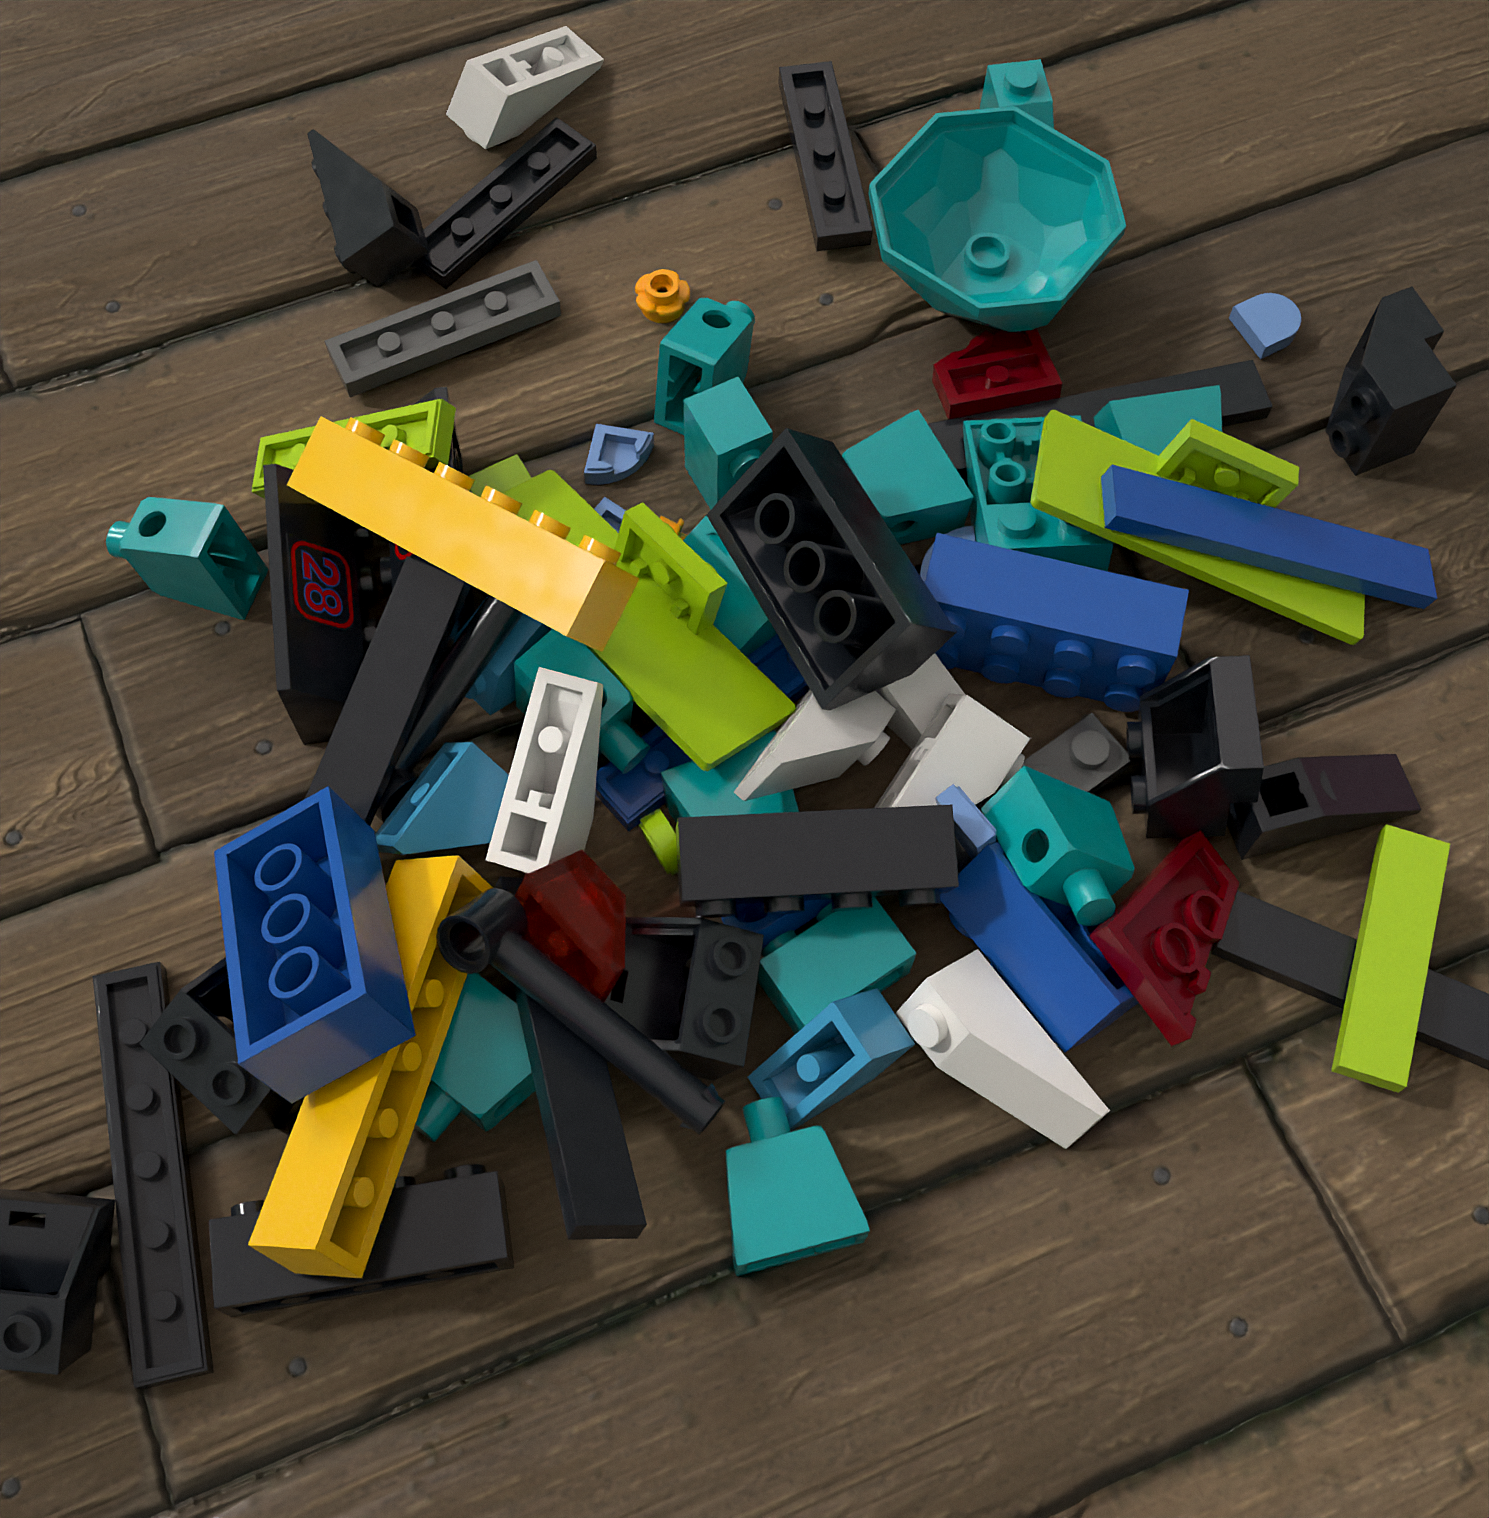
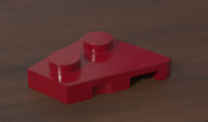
M1037 328L1016 332L1001 330L995 335L986 330L970 340L969 345L965 349L953 351L933 364L932 382L948 419L1060 398L1062 381Z

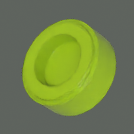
M658 808L641 818L638 826L666 873H671L673 876L678 873L676 833Z

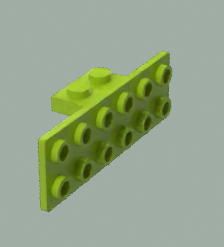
M1051 410L1044 418L1030 501L1032 507L1350 645H1355L1364 637L1365 594L1105 528L1101 476L1112 464L1274 508L1298 486V466L1194 419H1191L1158 456L1057 410Z
M547 470L501 492L522 503L517 516L529 521L535 509L570 527L571 530L566 541L579 547L584 535H587L621 553L616 566L638 577L639 581L603 652L589 646L587 647L631 693L633 701L703 771H710L779 727L796 710V705L713 625L728 583L717 573L712 565L705 562L692 550L669 524L663 522L643 502L624 512L618 533L553 470Z

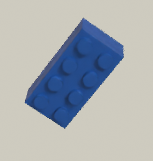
M941 533L936 534L925 579L926 586L957 632L935 652L946 669L956 667L982 673L984 677L997 683L1007 684L1016 681L1042 687L1047 693L1057 697L1070 698L1080 696L1102 701L1108 707L1122 712L1139 710V697L1161 685L1166 680L1178 655L1189 590Z
M327 786L214 851L238 1064L292 1104L416 1036L375 831L339 795Z

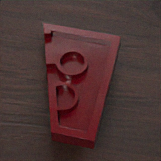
M1201 830L1183 839L1116 907L1113 915L1101 923L1089 935L1171 1047L1192 1037L1197 1021L1190 1014L1196 995L1206 991L1211 972L1205 965L1212 944L1222 940L1240 883Z

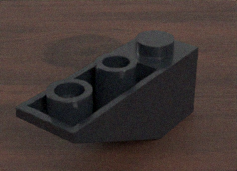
M314 129L307 133L314 158L311 161L312 168L320 180L325 199L323 209L331 222L336 240L334 251L339 262L347 271L352 274L358 273L379 287L430 252L418 209L320 133Z
M1396 754L1298 757L1264 766L1258 802L1230 803L1227 826L1240 858L1244 860L1415 815L1422 809Z

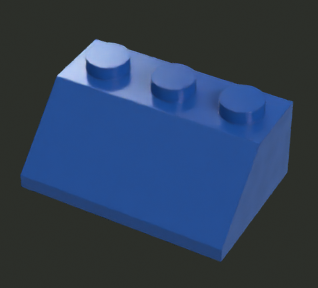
M999 842L988 844L958 874L959 887L948 893L940 894V900L949 910V917L955 928L976 943L990 960V965L1008 987L1016 992L1033 1013L1035 1020L1064 1052L1093 1038L1139 1003L1089 936L1100 924L1083 926L1077 922L1071 907L1031 893L1023 886Z

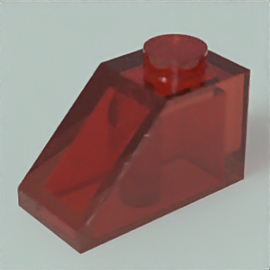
M579 850L526 874L515 897L522 904L528 919L525 938L605 1002L625 969L626 895L583 850Z

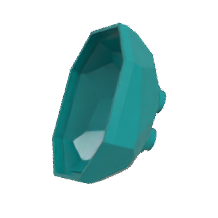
M1015 106L935 113L869 184L868 194L882 261L935 310L1007 332L1032 330L1048 325L1122 238L1127 226L1110 162Z

